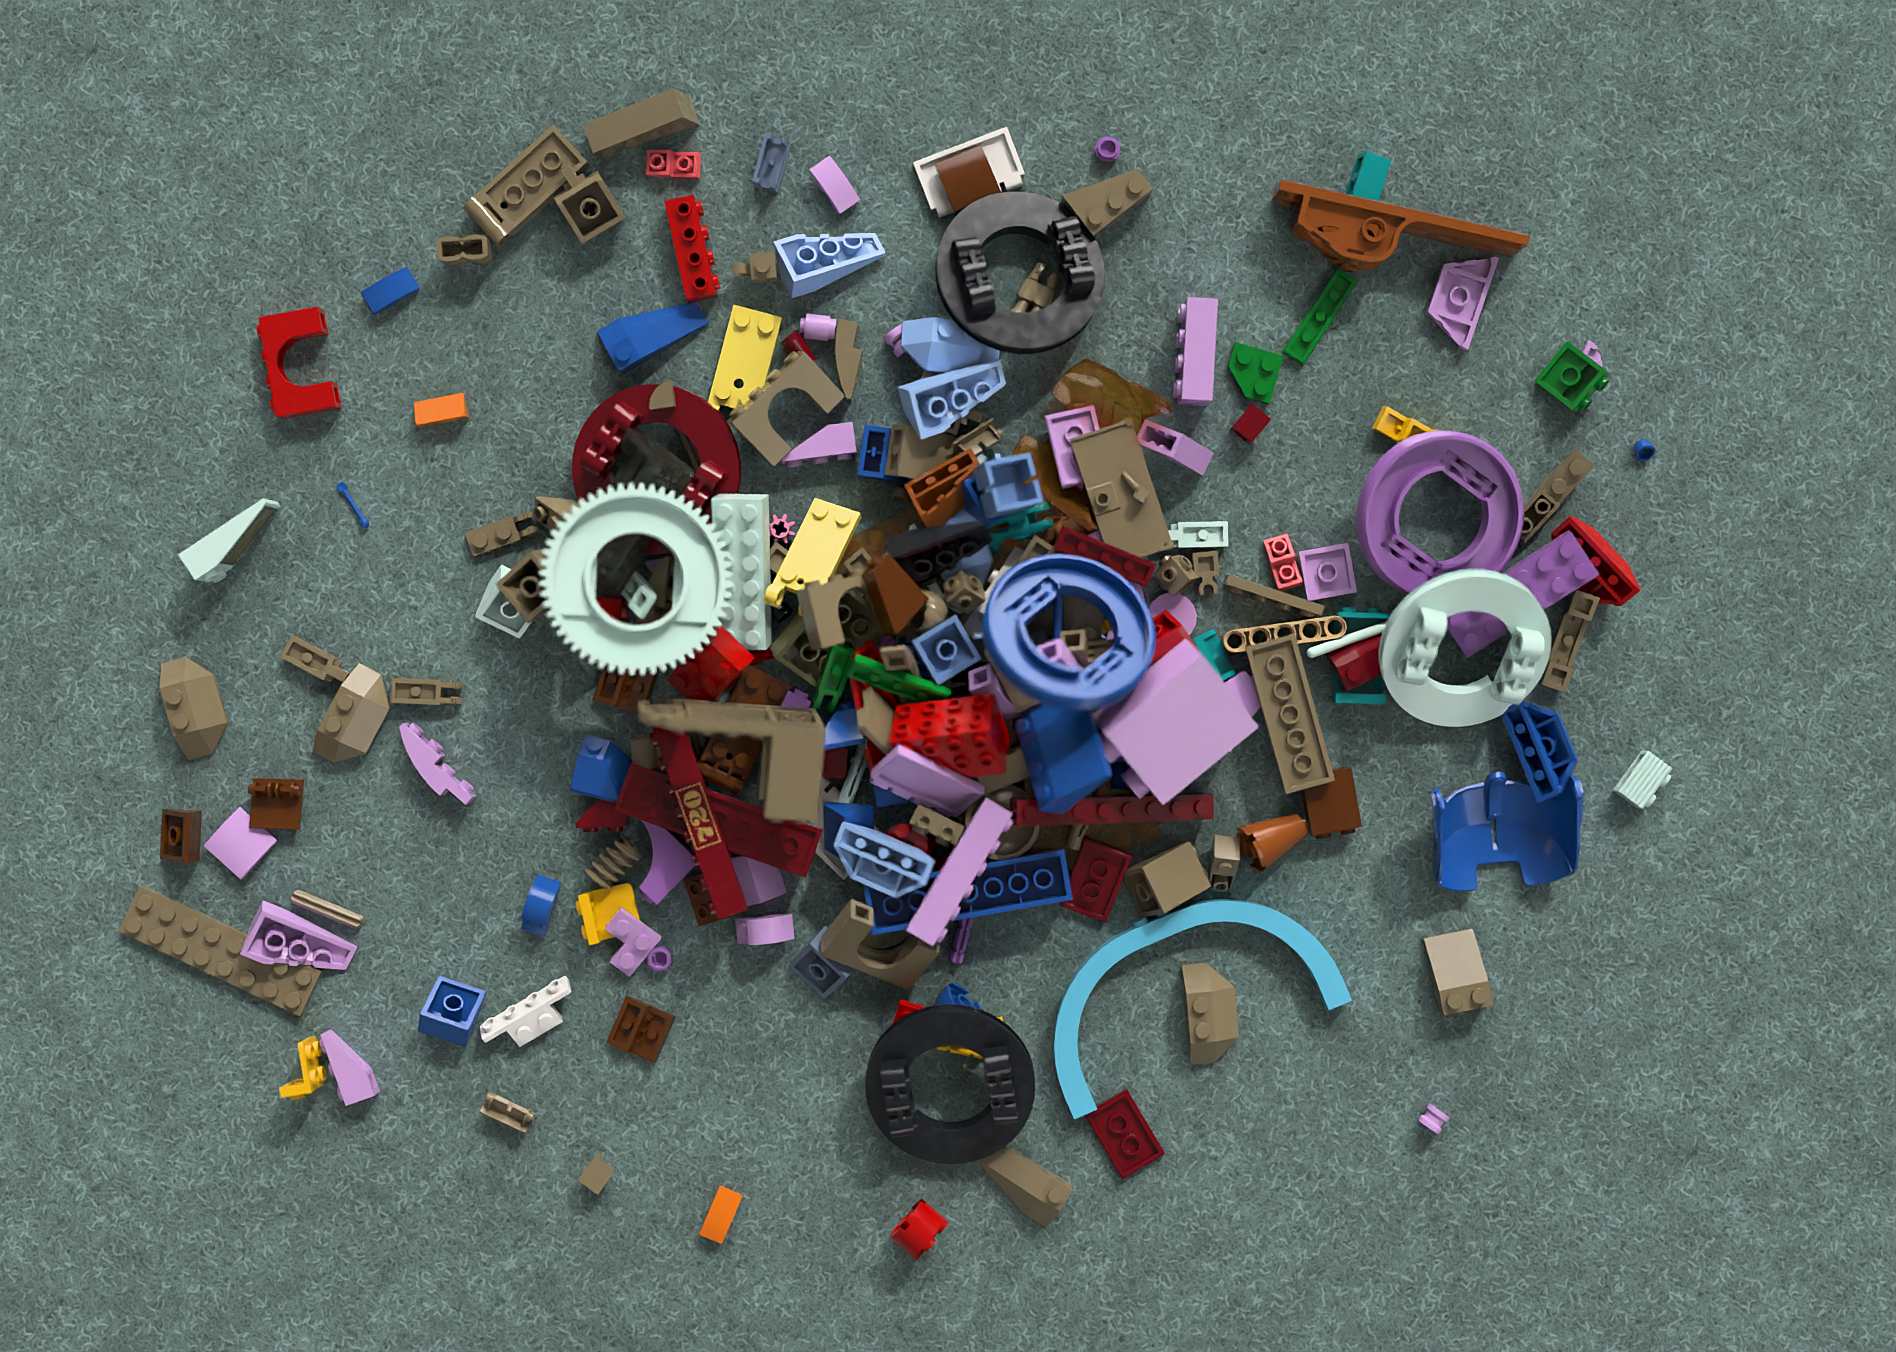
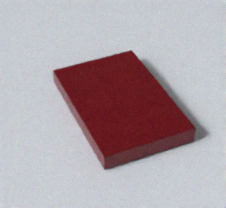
M1085 836L1069 876L1073 900L1059 902V906L1106 923L1131 861L1132 853Z
M1127 1088L1097 1105V1110L1084 1115L1122 1179L1165 1154Z

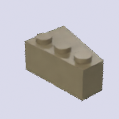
M1136 169L1062 195L1061 202L1075 214L1088 232L1096 238L1150 196L1153 188L1141 172Z

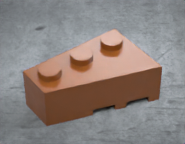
M971 448L904 484L927 528L943 526L964 507L962 482L974 476L973 469L980 465Z

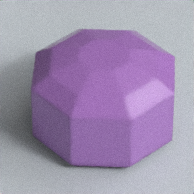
M655 946L647 955L648 965L655 971L666 970L672 963L671 951L665 946Z

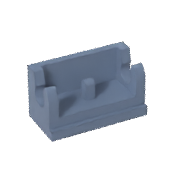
M764 134L752 179L754 187L775 193L779 192L791 144L788 143L787 139L782 138L780 140L774 138L772 134Z

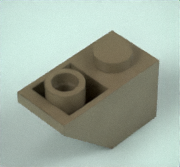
M535 497V508L533 510L535 520L550 531H560L556 523L558 521L566 523L562 517L563 514L567 513L573 516L570 507L573 505L580 509L579 503L569 499Z
M1214 835L1208 868L1211 887L1206 890L1231 893L1240 862L1239 837Z

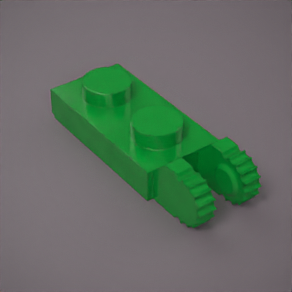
M838 644L829 647L815 688L816 691L811 701L812 709L818 710L824 694H827L829 697L826 703V712L833 713L839 697L841 698L848 678L847 671L853 661L850 655L856 651L854 648Z

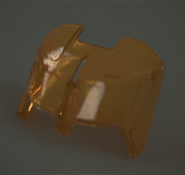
M1086 358L1066 371L1051 391L1052 395L1065 406L1066 411L1094 405L1100 429L1117 424L1126 418H1132L1137 436L1146 418L1162 413L1172 414L1173 412L1172 405L1162 396L1134 381L1129 382L1114 370ZM1023 434L1012 456L1030 453L1036 475L1022 482V485L1025 486L1034 480H1038L1043 499L1051 502L1052 505L1089 531L1092 528L1096 530L1098 526L1093 523L1088 507L1091 504L1085 485L1083 484L1082 491H1079L1077 486L1062 489L1050 439L1048 438L1045 443H1040L1032 437Z

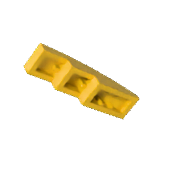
M1382 406L1372 427L1373 430L1397 443L1416 434L1436 431L1413 418L1403 416L1388 406Z

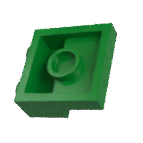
M1566 341L1534 381L1577 414L1579 410L1584 412L1592 403L1590 397L1596 390L1600 392L1607 386L1609 373L1570 342Z

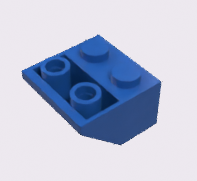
M865 425L858 477L903 484L908 483V478L884 475L891 428Z

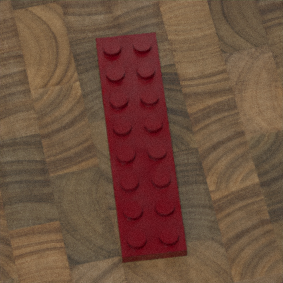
M631 763L614 811L684 835L682 829L687 828L684 819L679 820L674 805H677L678 801L675 795L670 796L666 781L670 780L669 776ZM707 789L728 851L806 878L823 831L822 829L808 824H798L792 819H784V822H771L768 818L764 817L762 808Z

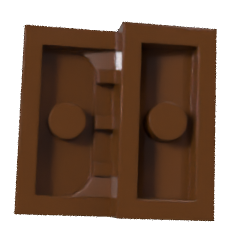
M981 145L934 164L955 214L960 213L968 205L981 198L1001 193Z
M605 664L593 699L638 714V700H650L660 669L656 667L655 674H651L648 668H646L645 675L641 676L638 669H636L634 675L631 676L629 675L628 668L621 675L618 672V667H615L612 672H608V664Z
M626 996L607 1043L627 1053L632 1052L652 1063H656L676 1016Z

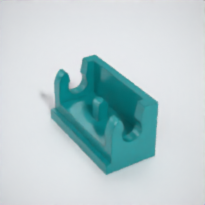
M1369 151L1358 154L1345 194L1379 201L1392 160Z
M1214 628L1192 639L1199 652L1222 680L1236 674Z

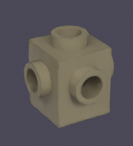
M1168 555L1158 563L1159 568L1154 572L1158 578V584L1164 590H1168L1172 596L1182 594L1199 578L1192 570L1191 562L1181 555Z
M960 570L943 583L945 600L948 605L959 609L967 615L986 601L982 582L974 575H969Z

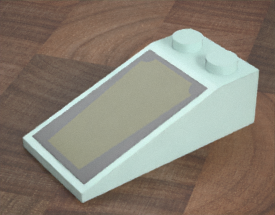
M264 498L178 554L193 578L198 581H213L214 583L224 579L227 576L225 572L235 565L280 507L279 503Z

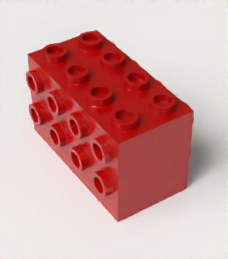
M993 693L896 706L889 743L892 750L900 745L934 761L935 764L940 765L942 768H949L968 778L1005 773L1010 734Z

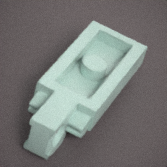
M1228 521L1178 522L1177 524H1170L1171 530H1168L1174 547H1228Z

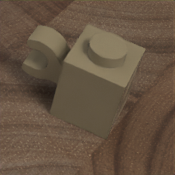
M775 252L749 254L750 264H733V274L735 277L751 275L753 284L779 282Z

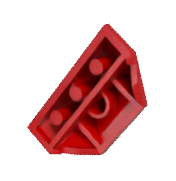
M1570 515L1551 532V539L1554 540L1566 531H1571L1600 574L1576 590L1599 597L1598 603L1613 604L1620 607L1641 590L1628 563L1592 526Z

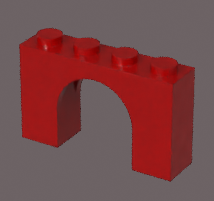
M312 307L258 317L259 325L256 326L259 339L263 342L264 349L261 350V358L263 363L267 364L268 374H266L265 379L268 389H271L273 399H270L272 413L276 414L278 418L288 419L342 409L338 384L329 381L307 386H297L287 378L283 366L285 354L294 343L303 339L328 335L324 310L319 307Z

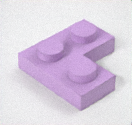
M622 907L605 926L608 932L623 942L610 958V963L629 977L661 939L659 934Z

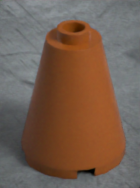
M1291 814L1242 825L1236 829L1240 831L1236 833V837L1240 838V850L1244 858L1250 857L1253 862L1249 866L1256 873H1261L1306 837L1309 827L1303 816L1299 817L1297 814Z

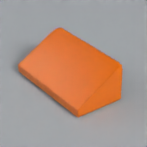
M464 393L414 402L415 422L418 427L469 418Z

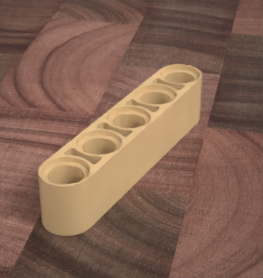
M1330 616L1231 630L1223 635L1222 646L1231 653L1243 652L1245 647L1255 645L1252 636L1256 631L1263 632L1265 641L1278 638V630L1282 627L1287 628L1290 635L1295 634L1297 644L1336 639L1345 634L1347 625L1343 618ZM1332 620L1338 622L1340 626L1339 632L1335 635L1328 631V624ZM1306 624H1311L1315 629V634L1311 638L1303 635L1302 630ZM1232 634L1240 638V645L1235 649L1231 648L1227 643L1228 637Z

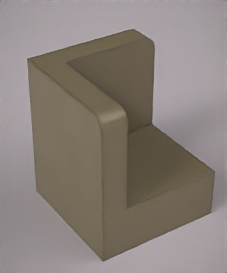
M599 1151L577 1180L597 1195L615 1172V1168L600 1158L602 1153Z

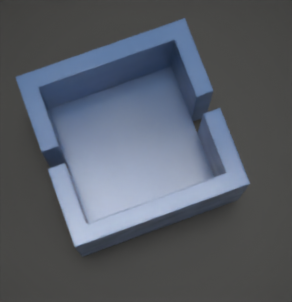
M1030 453L986 461L973 469L978 491L984 492L980 499L986 519L1029 510L1043 503L1038 480H1034L1025 486L1022 485V482L1036 475Z

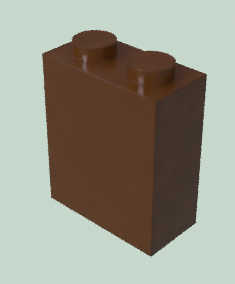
M1346 766L1332 769L1335 781L1301 790L1305 817L1309 827L1308 833L1312 836L1316 835V839L1331 837V832L1340 831L1341 835L1355 833V828L1362 827L1351 767Z

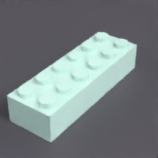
M718 494L712 498V524L715 523L716 525L713 528V533L720 532L721 535L717 542L726 543L720 550L729 552V555L723 558V560L732 563L731 566L725 568V571L733 573V576L726 578V581L733 583V586L725 589V591L732 594V597L724 598V601L730 604L728 608H721L726 617L717 619L745 649L766 650L772 644L771 605L764 603L765 592L771 584L769 495Z

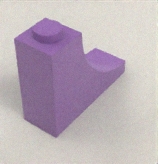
M642 821L652 841L653 858L650 871L639 888L642 890L641 895L650 904L655 902L658 905L694 868L695 865L691 857V853L694 852L674 832Z

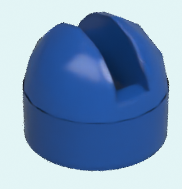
M1641 439L1634 444L1633 453L1638 461H1648L1655 455L1656 450L1647 439Z

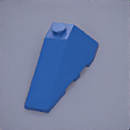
M695 301L619 318L597 332L618 370L624 375L709 323Z

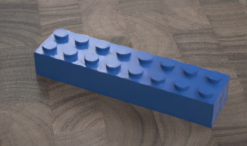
M1061 847L1022 854L1005 860L993 859L984 861L987 863V866L980 877L975 875L971 882L974 887L968 898L962 897L957 905L961 909L954 921L1073 900L1064 849ZM941 869L931 870L926 885L897 898L863 884L867 906L873 908L872 935L906 929Z

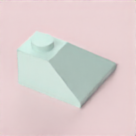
M501 565L489 581L475 617L520 639L531 622H526L497 587L496 583L511 570Z

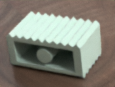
M1642 750L1613 788V791L1636 808L1643 809L1644 807H1649L1656 799L1654 793L1659 786L1664 787L1670 780L1671 775L1669 773L1672 767L1668 766L1650 751Z

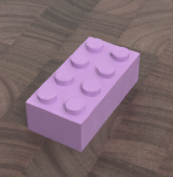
M1187 297L1185 302L1178 308L1177 323H1181V329L1176 334V348H1180V354L1175 358L1174 373H1178V380L1173 385V398H1177V405L1207 406L1213 399L1218 299Z

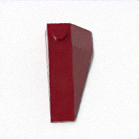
M1382 633L1325 653L1342 690L1348 691L1381 675L1379 645Z

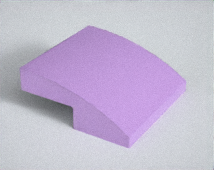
M241 807L220 826L204 845V848L240 880L277 843V840L265 829L249 828L250 815Z

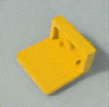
M630 883L615 885L610 889L602 888L580 894L578 896L579 900L576 901L578 915H582L584 925L581 926L583 938L588 940L589 945L615 937L605 929V926L620 907L640 920L633 887Z
M310 1036L298 1042L303 1078L292 1080L279 1088L281 1098L290 1097V1100L302 1099L306 1097L305 1095L313 1093L314 1090L324 1085L327 1075L325 1067L321 1066L319 1056L322 1055L320 1041L316 1040V1036Z

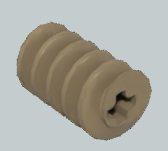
M620 834L623 840L622 843L615 839L613 840L616 847L615 850L606 847L609 854L608 857L599 854V858L602 861L601 864L592 861L594 871L585 868V872L594 882L608 889L612 888V881H619L620 876L618 873L622 875L627 873L625 866H634L632 859H641L637 847L623 834Z

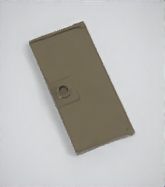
M1126 418L1117 424L1069 440L1103 542L1136 556L1144 557L1159 551L1171 550L1174 545L1171 541L1133 426L1132 418ZM1125 471L1136 483L1148 490L1149 497L1143 505L1132 498L1136 490L1121 476Z

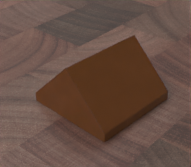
M162 809L160 859L179 863L200 861L201 810Z

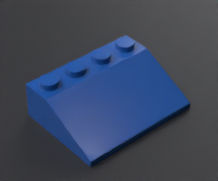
M1042 703L1029 709L1014 721L1040 811L1064 814L1112 776L1091 709L1068 710Z

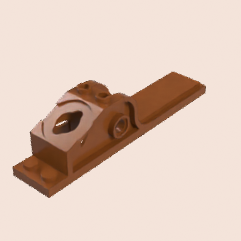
M1286 180L1279 182L1274 189L1272 200L1278 201L1277 204L1280 206L1292 207L1293 204L1296 205L1290 232L1300 240L1309 242L1322 252L1324 258L1332 264L1340 266V270L1353 273L1355 270L1368 271L1378 267L1396 249L1400 233L1506 257H1512L1528 246L1530 235ZM1318 227H1321L1323 232L1318 231ZM1367 231H1369L1373 235V237L1369 236Z

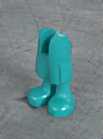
M1043 501V503L1032 509L1011 513L988 526L987 528L989 529L1003 523L1010 524L1008 528L989 531L993 537V541L989 544L991 553L999 552L1001 543L1011 538L1014 542H1020L1033 537L1034 534L1052 528L1054 526L1053 519L1037 522L1035 513H1041L1050 509L1048 502Z

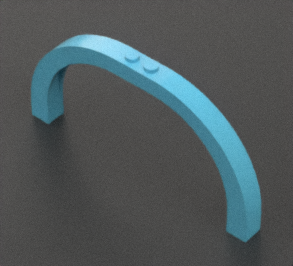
M1239 899L1203 900L1183 905L1163 914H1157L1156 917L1149 920L1143 917L1132 922L1133 927L1114 935L1101 944L1078 967L1062 995L1057 1010L1053 1035L1054 1062L1059 1083L1073 1118L1076 1119L1097 1110L1084 1079L1078 1057L1077 1041L1080 1017L1089 994L1107 970L1125 956L1197 925L1211 922L1249 924L1276 935L1292 947L1307 966L1324 1006L1328 1010L1352 1001L1335 962L1321 943L1303 926L1285 914L1255 902Z

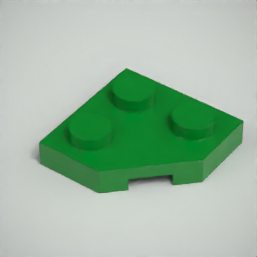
M1238 342L1234 343L1228 369L1240 387L1244 398L1270 404L1283 355Z

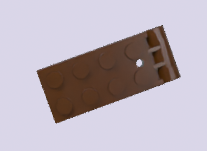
M749 665L734 682L725 702L781 706L792 685ZM715 731L713 735H708L697 758L703 780L737 795L760 752L761 739L751 738L750 734L740 733L739 737L725 736L724 732ZM727 753H731L730 758H726Z

